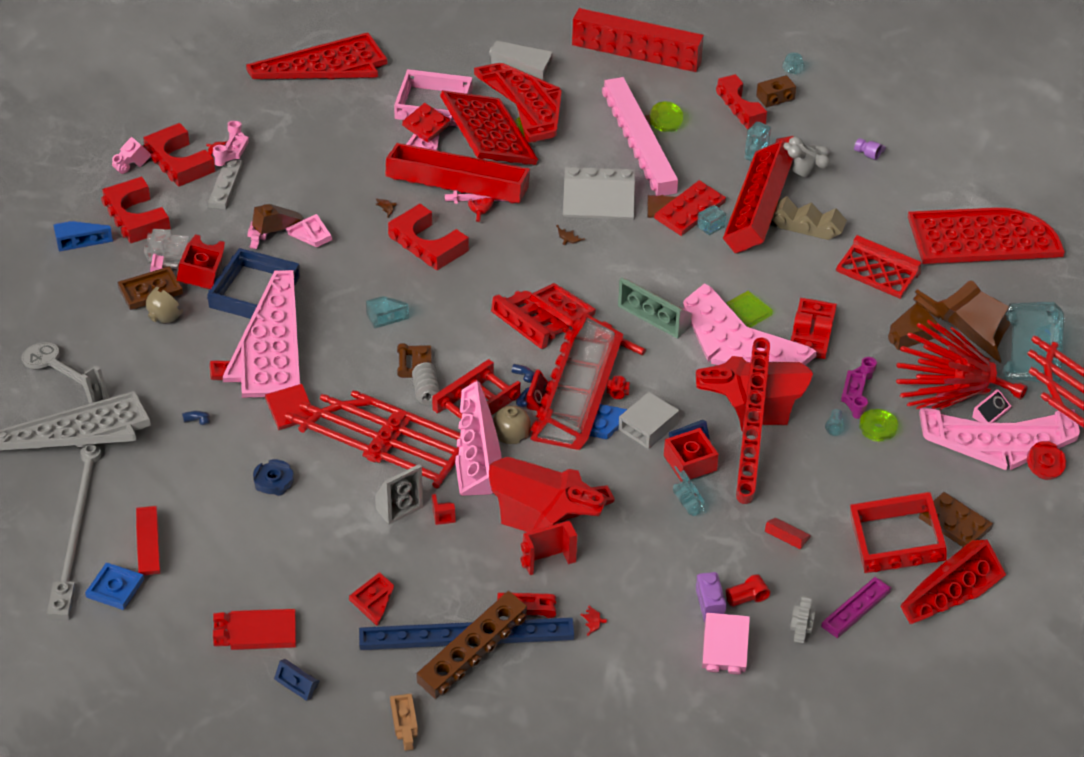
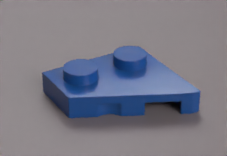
M600 404L589 436L602 439L610 438L619 429V416L628 409Z

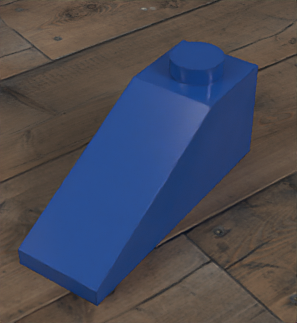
M75 221L53 224L59 252L113 242L111 227L108 225Z

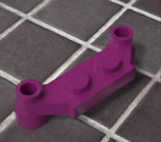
M864 357L860 367L852 371L848 370L841 402L846 403L852 411V416L856 419L863 418L864 411L867 409L868 400L862 394L866 379H871L873 372L876 370L877 361L873 357Z

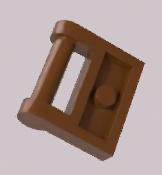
M405 343L398 344L399 367L397 368V375L399 377L413 378L412 371L418 364L431 363V345L408 346ZM407 355H412V368H407Z

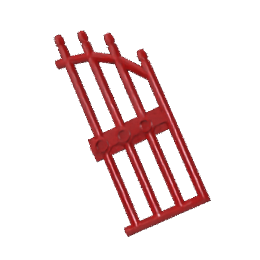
M1034 335L1031 341L1047 352L1046 358L1038 355L1036 351L1031 349L1027 354L1044 366V374L1034 367H1031L1028 372L1044 383L1052 396L1050 397L1049 394L1043 392L1040 397L1084 428V418L1066 407L1060 395L1083 411L1084 401L1053 381L1052 373L1083 394L1084 384L1057 367L1052 361L1055 357L1083 377L1084 368L1058 351L1059 345L1057 342H1052L1050 345Z
M355 390L351 392V396L355 400L341 401L329 395L321 394L320 400L330 404V406L322 409L302 402L300 408L313 414L308 419L295 416L292 413H286L285 415L287 420L294 421V423L300 425L298 430L301 433L311 429L364 451L362 456L374 463H380L382 460H385L407 470L416 466V464L388 453L391 447H395L443 468L439 474L422 467V476L433 480L432 486L436 489L440 487L454 467L456 456L459 455V447H453L409 429L406 426L412 421L456 440L460 438L461 433ZM373 405L392 414L387 420L358 407ZM342 409L377 423L382 428L379 432H376L337 416L333 412ZM322 417L373 438V440L367 445L315 422ZM403 434L452 455L447 461L397 439Z

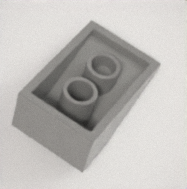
M420 464L384 481L375 495L376 510L388 524L423 508L422 466Z

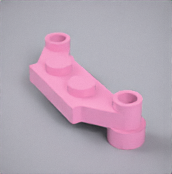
M239 121L228 122L229 140L225 146L216 145L213 147L215 165L224 166L227 161L240 159L248 145L249 137L241 132V123Z

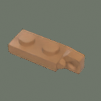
M412 694L390 696L397 740L403 739L405 751L414 750L413 738L417 737L418 727Z

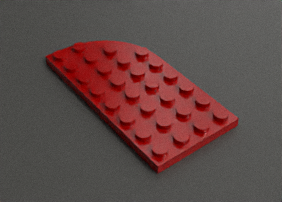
M974 208L908 212V220L922 264L1064 257L1065 251L1053 228L1042 219L1021 210L1011 208Z

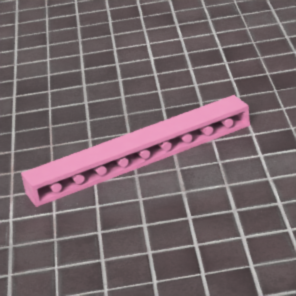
M624 77L604 80V87H602L603 97H606L608 106L612 108L613 116L617 118L618 126L622 128L624 137H627L629 147L633 149L634 157L638 159L640 168L644 170L646 180L650 182L651 190H654L657 196L676 194L678 179Z

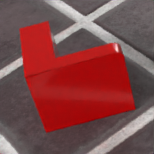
M432 494L435 525L456 523L454 503L438 504L436 494Z

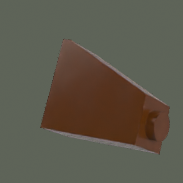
M915 303L891 324L888 339L897 350H900L902 346L910 347L920 344V342L907 336L908 333H913L928 341L934 338L918 328L917 324L920 323L938 333V330L929 325L927 320L932 321L936 325L937 322L928 311Z

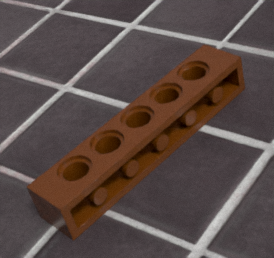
M508 590L417 672V683L434 699L440 695H445L455 681H460L471 666L475 667L478 665L484 654L492 652L501 639H506L516 625L520 626L526 620L527 606ZM505 616V617H508L509 619H507V620H502V619H500V617ZM492 630L493 633L487 634L484 631ZM470 644H477L478 647L473 648V647H470L469 645H470ZM455 658H462L463 660L460 661V662H457V661H455L454 659H455ZM444 671L448 674L445 676H441L438 673Z

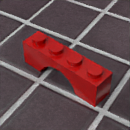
M736 74L718 79L716 86L717 94L724 100L725 104L729 106L733 114L738 117L741 124L747 130L766 125L767 111L759 102H749L741 98L743 82Z

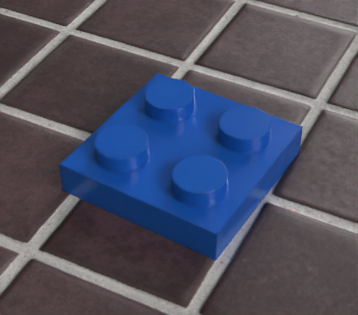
M106 562L86 590V598L124 610L144 581L143 574Z

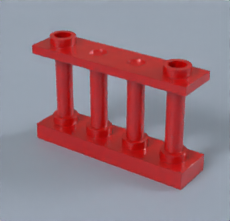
M488 359L433 395L432 410L438 414L444 409H448L458 418L462 419L460 409L453 403L461 399L462 389L478 381L485 398L488 399L487 404L492 416L502 407L519 398L521 382L516 381L510 386L494 375V362ZM486 381H491L503 391L494 395L482 384Z

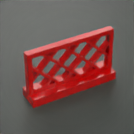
M856 235L853 245L836 267V271L901 299L913 280L921 274L922 262ZM856 252L862 256L853 258L852 254ZM873 259L878 263L869 265L868 260ZM864 261L866 266L857 267L855 263ZM852 263L853 269L843 268L847 264ZM889 266L894 268V270L885 272L884 267ZM881 268L882 273L873 274L871 269ZM868 270L870 275L862 276L859 272ZM906 273L910 277L902 279L900 274ZM897 275L898 280L889 281L887 276ZM884 277L886 281L885 283H878L875 279ZM900 284L902 287L900 291L892 289L891 286Z

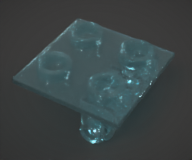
M674 466L683 482L680 484L676 483L673 486V493L689 515L696 516L701 509L704 513H707L703 507L706 503L696 486L690 482L684 470L680 472Z

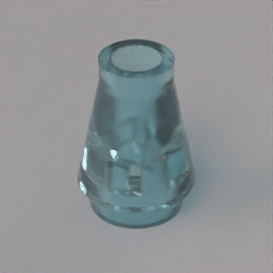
M839 409L831 411V415L825 424L827 432L832 436L840 435L845 429L843 413Z

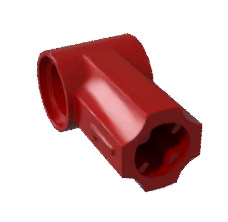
M759 574L750 576L745 583L725 590L730 606H736L751 600L762 602L771 594L768 586Z

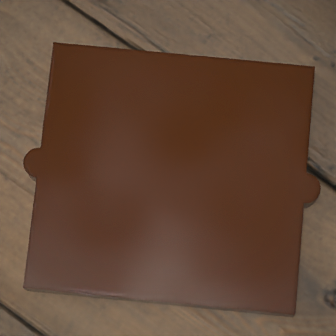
M648 195L647 218H654L657 211L676 197Z

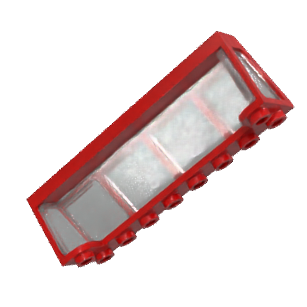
M586 313L580 319L576 318L572 326L573 329H568L564 336L566 342H563L559 350L562 353L559 354L555 361L557 367L550 374L552 380L548 382L545 388L547 394L545 393L540 402L542 407L538 409L535 415L538 419L534 421L530 429L533 431L530 438L532 441L580 450L589 438L624 334Z

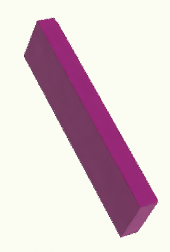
M874 577L822 621L821 627L838 639L891 592V587Z

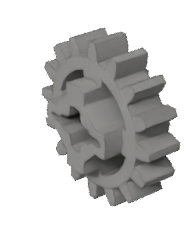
M802 596L800 606H794L790 630L795 631L794 642L804 643L806 633H812L816 609H811V597Z

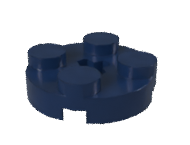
M272 459L264 465L260 463L253 472L255 489L266 494L281 496L293 484V470L283 460Z

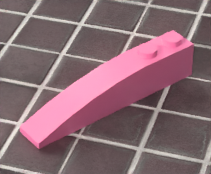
M476 381L462 389L460 412L462 413V419L459 421L458 428L461 430V435L457 439L459 455L456 456L455 462L459 493L462 496L492 494L489 482V465L502 458L497 433L480 383Z

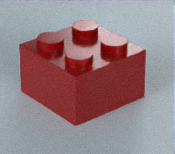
M701 428L665 439L664 457L681 482L717 471L719 454Z

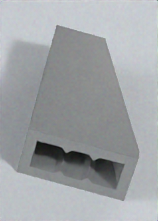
M496 41L489 51L492 64L504 63L543 81L552 66V51Z

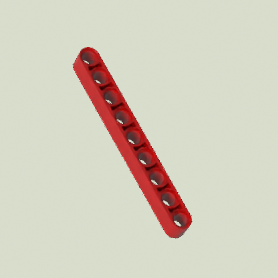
M763 337L754 340L751 352L736 488V499L742 504L752 502L756 488L770 355V342ZM757 348H763L764 351H759ZM756 365H760V366H762L763 368H760V369H759V368H756L755 366H756ZM753 383H760L761 386H755ZM752 400H757L759 403H758V404H754V403H752L751 401H752ZM749 418H756L758 421L753 422ZM752 435V436H754L756 439L751 440V439L747 438V436ZM750 453L754 457L749 458L745 456V454ZM747 471H748V472H750L752 475H751V476H746V475L743 474V472H747ZM748 490L750 494H743L741 491Z

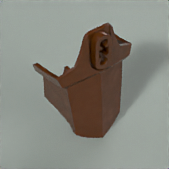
M971 280L964 284L956 293L939 302L918 289L915 291L916 296L913 300L936 318H941L953 324L999 363L1002 362L998 346L1014 320L1005 315L1009 306L982 292L977 284Z

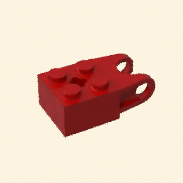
M195 234L191 241L187 243L179 262L176 281L211 289L221 269L225 242L219 241L215 245H207L201 241V235Z

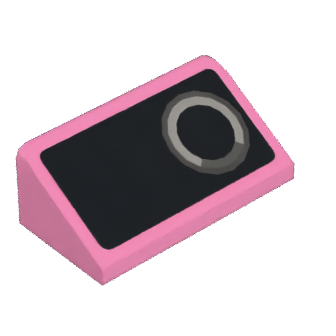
M997 389L974 408L972 418L982 423H994L1011 409V405Z

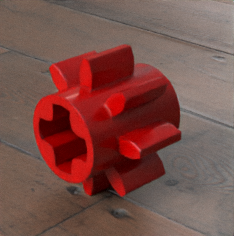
M614 376L612 380L608 379L606 393H610V396L614 399H622L624 395H629L630 382H626L623 376Z

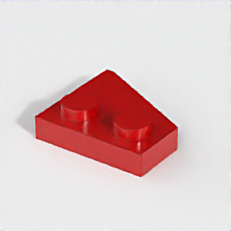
M379 572L349 595V601L378 626L394 590V584Z

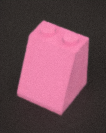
M706 613L702 668H705L708 672H719V670H727L730 674L745 672L750 616Z

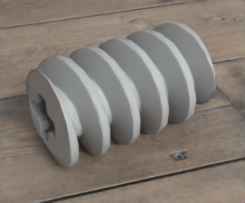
M425 362L418 364L413 369L412 377L417 401L423 405H432V396L438 393L440 389L435 366L432 363Z

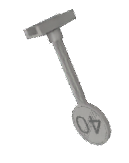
M50 342L34 344L23 352L21 358L22 363L26 367L39 369L51 366L82 384L89 404L98 402L102 398H109L101 368L98 366H94L85 373L80 374L57 360L60 356L59 348Z

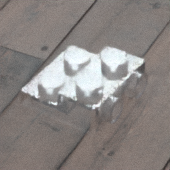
M153 229L152 233H148L147 242L149 245L144 247V255L147 256L148 264H151L153 254H157L158 256H164L163 261L178 263L179 265L187 243L190 242V236L172 235L171 230Z

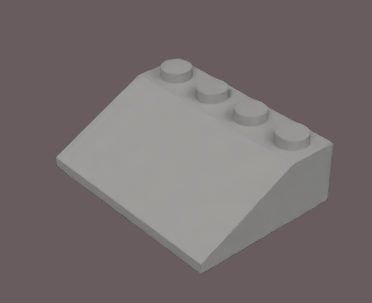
M565 167L563 217L633 220L635 170Z

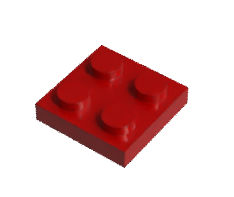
M423 103L402 121V126L429 143L450 125L451 120L428 104Z

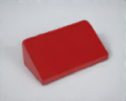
M776 517L767 521L765 527L766 533L798 549H801L811 536Z

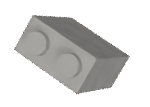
M648 392L619 416L618 430L649 449L678 424L679 410L658 396Z

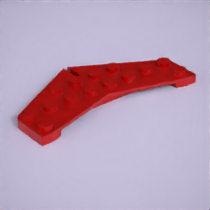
M494 63L474 68V74L478 79L516 104L524 136L528 143L551 139L557 135L562 93L559 87L504 63Z

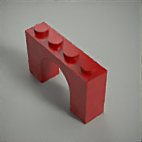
M181 123L143 137V147L151 154L153 162L157 163L162 172H165L172 182L174 181L178 187L215 172L214 158L206 150L187 157H173L169 155L173 151L190 145L188 131Z
M142 176L102 189L103 196L101 201L103 206H107L110 217H114L117 228H121L123 237L127 238L130 244L171 231L169 216L163 207L144 213L125 211L133 205L150 200L149 186Z
M420 203L388 222L389 237L437 271L469 251V237L457 229L437 240H425L416 236L432 226V211Z

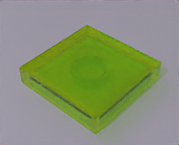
M746 291L726 302L729 308L749 328L773 314V310L750 291Z

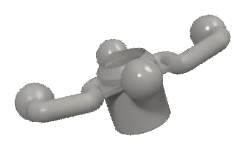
M797 136L792 137L789 143H784L783 145L784 149L788 151V155L793 158L790 169L800 176L808 177L815 163L819 168H825L829 165V150L825 146L819 147L816 144L804 145Z

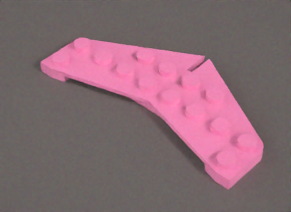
M705 283L683 302L684 309L692 313L691 326L708 362L711 360V364H724L731 356L743 357L746 362H750L753 342L759 337L766 338L770 342L769 362H800L807 365L816 357V351L809 346L746 327L720 296ZM757 348L759 351H764L763 348Z
M920 408L919 412L922 433L926 440L1004 470L1007 469L1006 457L1009 468L1012 470L1027 463V453L1036 443L1049 441L1056 444L1057 448L1060 449L1077 441L1080 434L1078 424L1060 411H1056L1055 415L1017 423H982L940 414V410L931 408Z

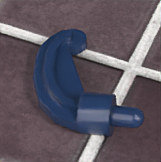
M530 387L520 394L516 401L518 407H525L527 405L524 399Z

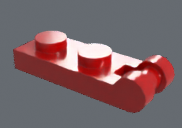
M498 593L497 600L505 593ZM512 593L527 606V615H544L547 618L556 616V596L554 594Z

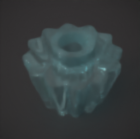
M794 52L786 56L782 66L784 71L793 74L801 73L805 67L801 54Z

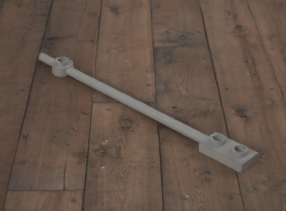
M88 444L80 451L85 465L61 582L53 581L46 614L48 620H69L75 582L69 581L93 463L101 459V450L97 444Z

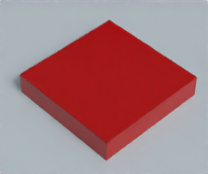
M302 384L265 394V400L278 431L298 425L294 421L287 420L285 418L286 413H292L304 419H308L313 415L309 411L300 408L302 402L310 404Z

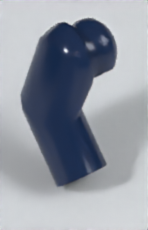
M513 364L512 373L524 375L523 380L527 383H532L535 374L533 370L518 364Z
M196 410L182 413L183 422L199 420L200 425L210 423V415L207 412Z

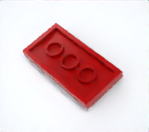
M698 180L657 211L654 219L682 236L724 204L726 197Z

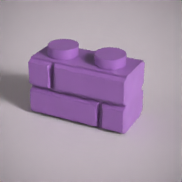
M718 573L698 574L696 593L705 622L706 613L725 614L726 602Z

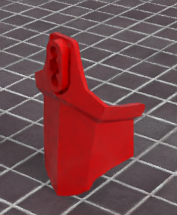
M731 356L724 364L697 369L696 388L726 395L736 410L741 431L743 432L750 362H746L743 357ZM769 362L762 425H788L795 400L803 396L813 376L812 371L800 362ZM756 365V366H755L756 368H759V369H760V368H763V367L760 366V365ZM753 383L755 386H761L760 383ZM752 400V401H751V402L754 403V404H758V403H759L757 400ZM749 418L753 422L758 421L756 418Z
M512 457L498 459L489 465L490 487L492 492L498 497L501 524L530 532L552 526L569 514L599 516L607 502L606 495L582 481L579 470L567 469L563 472H558Z

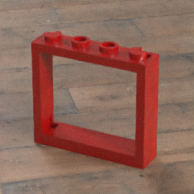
M931 492L850 505L851 522L864 573L947 560V547ZM923 512L929 513L937 544L869 555L861 522Z

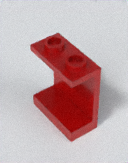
M570 520L523 533V542L521 543L523 556L520 557L522 567L527 569L529 575H533L535 560L563 553L568 565L576 563L577 533Z

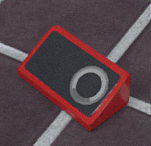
M539 369L535 371L527 394V409L538 411L542 407V404H540L541 399L545 393L547 394L545 388L548 381Z

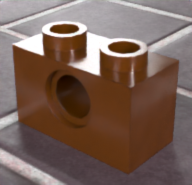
M787 75L757 84L756 97L765 107L795 100L796 85Z

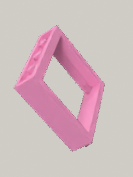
M407 69L394 105L395 119L404 120L420 107L405 105L411 87L472 94V77ZM434 108L451 120L449 126L458 127L449 110Z

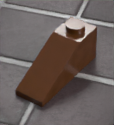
M264 204L254 207L252 226L262 235L284 230L305 219L296 211L272 204Z

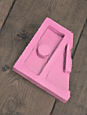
M317 214L286 228L288 235L316 248L332 240L331 234Z

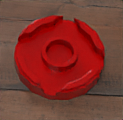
M1040 441L1033 445L1027 453L1028 467L1039 478L1045 480L1055 479L1066 468V458L1063 451H1060L1057 448L1058 446L1052 442Z

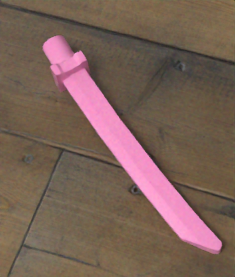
M456 190L453 194H445V201H454V204H458V201H469V199L491 198L476 194H457Z

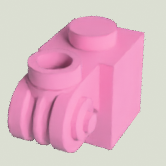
M131 137L122 146L121 152L113 157L112 166L119 173L125 174L130 169V163L134 162L138 167H141L151 154Z

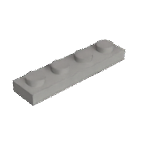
M233 159L225 162V165L222 166L208 201L209 208L226 210L243 166L242 160Z

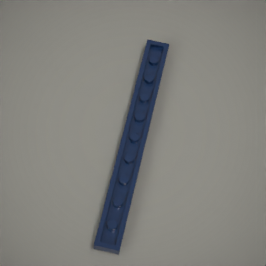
M573 618L525 620L520 626L516 625L512 629L511 634L506 639H501L497 644L574 640ZM473 622L359 628L360 650L447 646ZM492 630L484 631L487 634L493 633Z

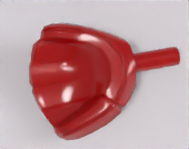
M493 198L469 199L468 206L470 210L477 214L476 222H480L481 214H485L492 207Z

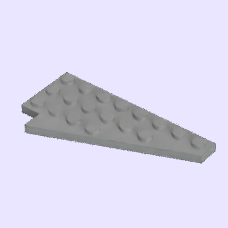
M133 391L1 429L0 451L71 445L84 447L87 444L136 441L134 430H142L145 427L151 426L148 415Z

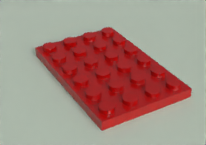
M442 90L440 94L441 99L477 158L536 165L538 158L500 98Z

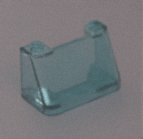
M1055 302L1009 303L1006 318L1013 325L1011 361L1004 365V375L1010 380L1041 382L1028 371L1031 367H1034L1044 374V366L1029 357L1027 353L1031 349L1036 351L1038 355L1046 358L1047 352L1040 348L1039 345L1034 344L1031 339L1035 335L1050 345L1052 342H1057L1059 345L1057 350L1063 353V310ZM1054 357L1052 363L1062 369V362ZM1052 373L1053 381L1060 383L1061 378Z

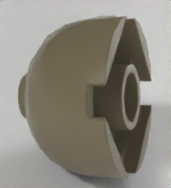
M155 287L146 299V309L149 312L148 317L155 323L157 321L166 324L174 322L183 314V309L179 311L177 308L179 303L166 291L159 292V287Z
M502 407L493 418L500 442L517 444L524 438L526 440L531 433L530 417L521 407Z

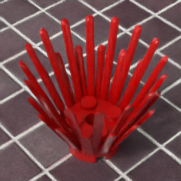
M927 320L929 325L957 345L924 325L917 324L918 328L946 345L948 349L913 333L907 334L909 338L924 344V349L945 358L902 346L900 348L902 352L922 357L918 359L919 364L932 367L897 363L896 367L943 375L917 374V379H897L896 383L954 384L920 388L918 391L901 393L900 397L902 398L938 393L935 397L909 402L907 406L924 403L917 406L916 409L934 405L931 409L939 407L943 409L977 394L985 395L991 391L987 387L990 383L995 384L997 375L995 363L990 362L991 358L985 357L953 327H951L952 332L960 339L937 323L936 325L932 321Z

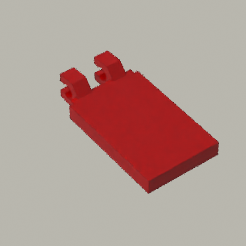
M295 609L231 611L228 614L225 612L213 613L214 629H218L213 630L214 646L230 645L231 650L296 648Z

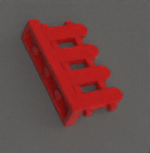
M516 291L515 295L508 298L502 297L499 294L493 296L491 312L540 349L547 347L548 338L552 340L555 338V335L561 332L566 333L570 327L562 320L556 319L557 317L552 316L549 312L530 301L532 294L530 291Z

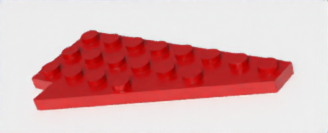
M367 32L246 64V70L252 79L327 78L333 80L335 78L378 77V71L375 67L386 65L387 58Z

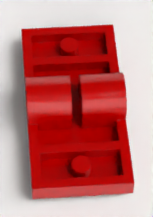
M800 297L790 341L809 346L816 351L815 358L826 359L837 304Z

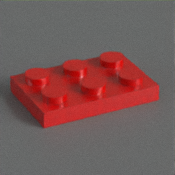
M555 283L532 293L530 296V301L571 327L576 318L580 319L584 313L592 317L596 312L595 308Z

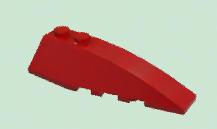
M988 539L972 540L922 581L900 607L909 624H913L931 617L933 614L948 610L950 607L965 603L967 600L979 597L1002 579L1006 573Z

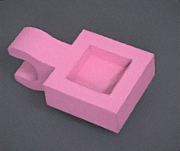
M252 222L247 237H251L252 240L250 248L257 249L259 240H265L268 233L261 235L252 226Z

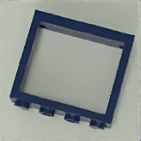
M239 248L235 255H232L228 265L224 267L222 274L216 278L213 287L208 290L207 300L209 308L251 319L257 304L223 296L242 267L245 266L271 274L274 271L293 270L295 286L300 279V265L292 261Z

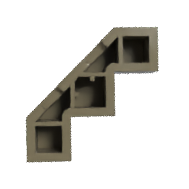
M788 196L778 201L772 218L773 222L780 229L826 240L842 234L847 221L837 208L822 214L811 202L798 209Z

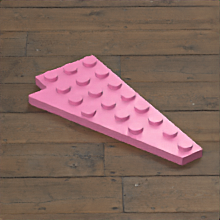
M293 270L274 271L223 374V382H241L242 398L265 397V394L300 384Z

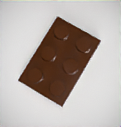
M170 266L117 282L118 288L130 310L145 306L148 295L155 287H159V292L164 290L172 297L183 294V289L180 283L176 281L177 278Z
M943 492L933 501L943 535L962 547L972 540H980L992 529V522L946 492ZM920 513L919 519L932 527L929 513Z

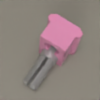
M153 254L150 272L169 266L171 269H178V263L163 261L164 256Z

